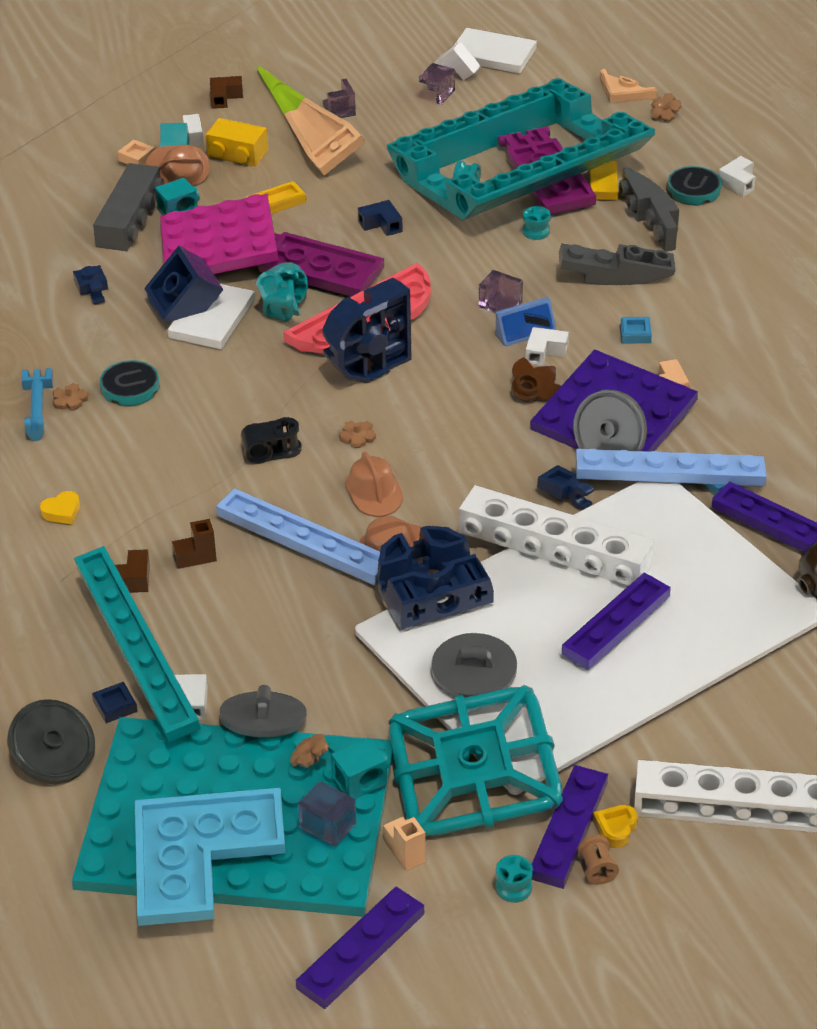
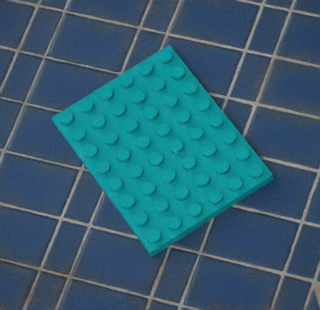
M119 717L72 877L73 890L137 896L135 800L280 788L286 853L212 860L214 903L360 917L366 914L393 761L390 740L370 738L377 749L382 748L388 757L390 766L387 768V785L349 801L332 778L331 754L366 738L324 735L325 742L329 747L327 748L328 751L319 757V761L308 768L301 767L299 764L293 767L290 758L293 751L296 750L295 747L307 737L311 738L315 734L292 732L276 737H253L233 732L225 726L200 724L201 729L168 742L157 720Z

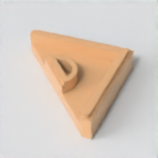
M606 69L600 70V79L610 103L657 98L655 87L644 88L638 85V81L624 76L617 78L607 74Z

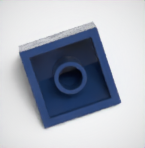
M179 245L144 288L159 314L166 322L206 312L223 291L222 286L204 259Z

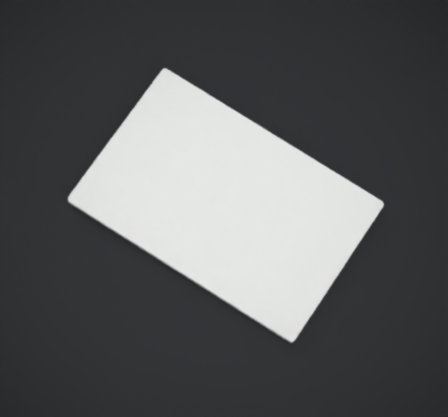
M639 481L574 515L654 539L653 564L647 574L670 586V597L589 670L562 655V644L629 585L510 548L481 561L492 582L494 589L493 603L405 629H400L391 611L387 609L356 625L355 634L425 706L455 700L453 695L444 691L436 683L432 675V657L436 649L443 642L454 636L466 633L487 634L504 641L511 647L517 659V674L513 683L508 688L521 687L523 685L533 688L534 694L540 703L547 733L554 741L553 755L559 772L817 626V598L812 594H805L798 582L679 483ZM451 594L441 597L437 603L448 600ZM508 702L467 711L470 725L495 720ZM526 707L519 711L504 730L506 742L534 737ZM458 713L437 718L448 730L461 727ZM530 753L511 758L514 770L539 782L545 780L539 754ZM472 754L478 761L481 759L476 754ZM511 784L503 785L513 795L524 792Z

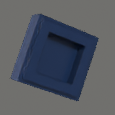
M124 681L92 693L93 702L105 723L138 712L137 703Z

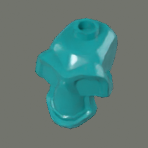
M289 262L278 264L260 274L256 285L263 298V313L268 317L279 318L283 321H289L293 315L301 316L297 305L305 298L308 289L307 277L304 271L298 265Z

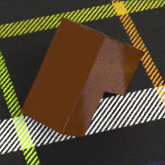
M242 76L210 78L212 109L228 108L227 99L243 98Z
M210 519L190 522L191 537L172 541L173 556L177 569L217 561L214 530Z
M148 549L128 550L127 564L115 566L130 593L149 592L150 560Z

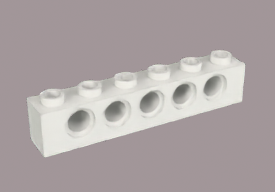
M474 485L459 508V533L619 583L630 585L644 572L648 573L653 564L654 539Z
M638 760L634 808L639 817L817 832V775Z

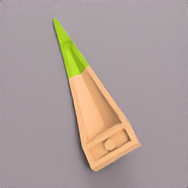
M257 66V70L284 113L307 156L323 175L334 169L366 142L349 122L315 104L261 66Z

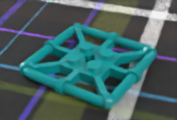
M523 685L521 687H510L465 698L463 695L454 696L455 700L407 710L400 714L395 713L390 718L389 739L396 767L393 773L394 780L400 786L406 820L414 817L425 831V836H437L485 825V828L494 827L496 822L541 813L551 808L556 809L563 801L561 796L562 785L553 755L554 741L547 733L540 703L534 694L533 688ZM508 702L495 720L470 725L467 711ZM526 707L534 737L506 742L504 730L519 711ZM458 713L461 727L436 732L417 722ZM407 733L435 747L437 758L409 764L403 734ZM530 753L539 754L547 785L514 770L511 758ZM471 754H476L478 758H481L477 762H467ZM441 773L443 786L420 813L413 782L417 778ZM511 784L538 798L491 809L486 789ZM477 791L481 811L434 821L453 796Z

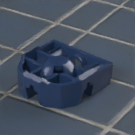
M390 278L365 289L364 301L361 303L347 297L329 313L323 326L322 334L330 347L323 349V353L327 360L347 379L367 382L412 360L410 289L399 280ZM368 359L373 364L371 371L368 370Z
M421 527L419 540L414 541L412 547L409 546L402 533L394 535L381 546L378 559V591L400 629L494 602V589L490 577L476 554L470 555L468 541L465 536L449 527ZM422 557V562L418 563L416 559ZM429 569L438 570L440 572L435 574H429ZM451 594L448 600L437 603L441 597Z

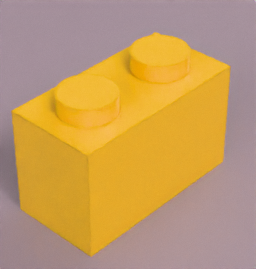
M218 118L205 134L207 157L256 167L268 151L266 127Z

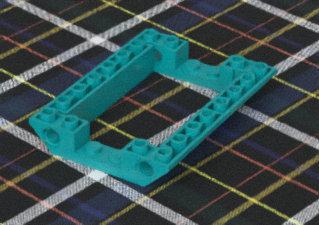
M556 78L550 80L545 85L531 87L528 91L521 94L510 95L500 102L489 103L479 110L465 112L463 116L444 120L437 126L423 128L416 134L399 137L396 141L387 144V150L404 183L462 220H465L640 150L655 135V129L625 112H616L608 118L600 119L592 114L590 94L563 79ZM557 123L586 139L583 143L565 147L562 151L552 155L542 156L535 162L522 164L517 169L497 174L494 178L484 182L478 181L477 177L469 172L460 173L452 179L440 174V168L499 146L497 137L517 132L525 135L526 130Z

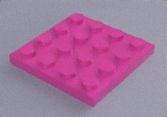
M254 194L240 200H225L216 205L197 206L192 210L173 211L160 216L164 263L178 245L203 258L213 274L279 261L268 194Z

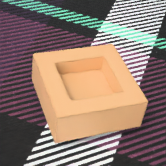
M133 139L117 152L118 161L125 164L145 165L147 158L155 150V147Z

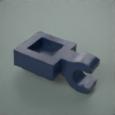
M100 265L86 266L80 270L73 271L74 281L80 295L90 294L93 304L105 302L102 290L108 289V283Z
M556 465L538 477L537 488L549 493L551 496L560 499L569 496L574 506L580 510L592 506V502L584 496L594 492V488L587 483H582V479H576L575 473Z

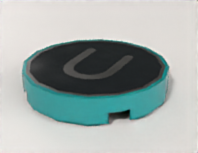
M697 166L682 167L669 175L667 190L668 193H672V198L678 202L688 205L703 204V201L709 200V202H712L720 196L722 181L719 175L710 169Z
M121 361L104 370L100 377L101 394L106 400L110 402L112 400L118 401L119 405L133 406L147 402L153 398V393L155 391L158 392L160 388L157 370L152 365L143 361Z

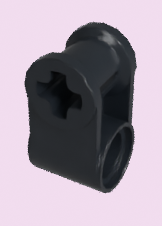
M283 417L263 423H252L243 428L241 440L247 460L254 464H261L282 458H292L300 454L302 444L297 437L299 432L298 421L294 418ZM287 443H290V449H288Z

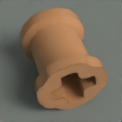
M601 835L586 837L577 846L580 858L584 859L587 865L586 876L588 881L597 885L610 882L619 873L616 861L611 859L608 852L610 849L607 837Z

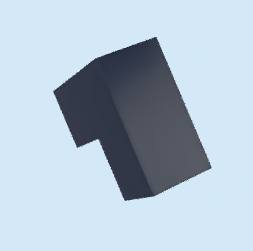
M390 200L358 207V222L364 231L381 227L386 236L403 232L402 217Z

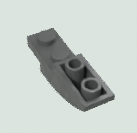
M623 168L622 180H619L618 186L620 195L624 196L627 200L628 210L633 212L638 222L646 220L648 226H652L655 239L660 241L664 251L676 250L679 208L671 197L652 180L630 168Z
M561 243L559 249L560 269L584 273V283L634 285L648 283L673 276L676 271L674 254L664 250H650L636 245L619 244L616 253L605 249L597 250L577 244L569 245Z

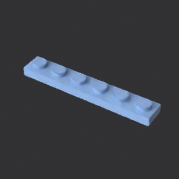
M576 449V479L726 485L730 481L737 485L765 486L767 477L764 456Z
M235 488L216 506L217 516L372 585L378 583V559L380 555L378 550Z

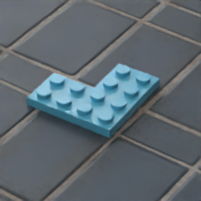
M280 788L135 800L138 925L215 919L212 860L286 853Z

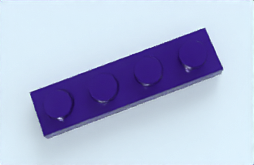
M730 481L712 498V508L803 552L812 543L817 541V522Z
M644 572L562 644L561 654L589 670L670 597L671 587Z
M574 765L561 795L563 801L555 809L531 864L533 867L532 880L564 889L578 856L577 846L585 839L593 820V812L597 810L608 784L607 773Z
M395 886L296 979V989L323 1009H326L425 914L424 904Z

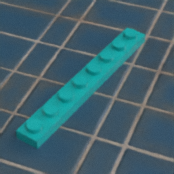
M105 546L75 557V564L168 742L201 729L197 715Z

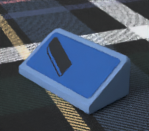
M549 297L496 312L495 335L504 346L529 340L533 327L556 330Z

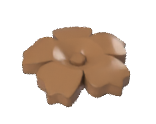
M672 93L664 94L663 99L658 97L651 104L653 107L651 110L652 118L658 121L662 117L663 121L671 122V120L675 119L673 112L677 113L682 108L681 101L676 100Z
M72 383L65 386V390L59 387L53 390L54 400L52 402L56 408L66 409L68 407L70 410L82 406V402L88 400L89 394L84 389L80 390L79 384Z
M351 420L345 422L343 432H339V439L346 444L351 443L352 447H361L366 445V442H373L376 434L372 430L373 424L369 423V421L354 423Z
M315 734L311 738L307 737L295 747L296 750L293 751L290 758L293 767L299 764L301 767L308 768L319 761V757L327 752L329 747L325 742L323 734Z

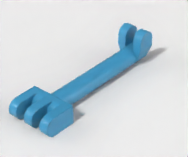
M46 368L45 376H41L40 369H34V377H30L29 370H22L23 390L31 389L30 417L24 418L25 431L33 441H39L44 433V418L42 416L43 389L53 388L52 368Z

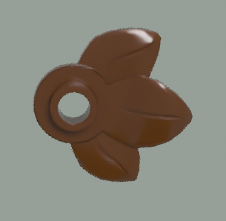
M524 357L513 365L512 374L514 380L511 390L520 400L533 401L540 399L548 401L561 387V385L555 384V366L533 368L532 364Z

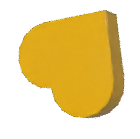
M65 491L56 497L43 500L40 503L41 517L49 522L72 525L81 506L79 496L73 491Z
M618 805L593 812V822L599 834L607 837L610 847L621 848L627 845L630 840V833L634 832L637 828L638 813L635 808L629 805Z

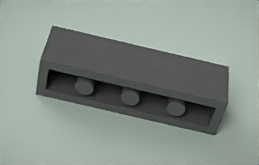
M128 163L93 224L97 248L127 252L132 242L137 240L138 231L142 225H145L150 210H153L155 207V187L164 184V179L160 176V167Z

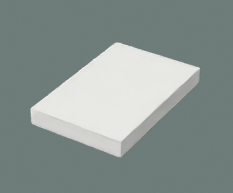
M466 28L455 43L456 45L461 42L481 67L517 74L522 72L537 48V41L471 28Z
M220 284L223 291L206 312L174 320L167 330L168 338L222 350L254 302L255 291Z

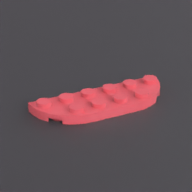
M415 263L381 281L384 282L390 278H395L410 289L411 320L420 316L428 306L431 297L429 275L420 264ZM364 290L350 298L358 303L363 302ZM338 304L284 331V342L301 352L324 354L323 349L330 347V345L323 337L322 329L329 313Z

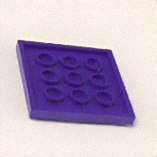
M594 349L530 420V429L572 448L579 449L573 430L574 417L579 405L585 398L595 392L608 389L618 390L631 396L641 407L647 424L646 440L641 451L652 452L659 447L698 400V391Z

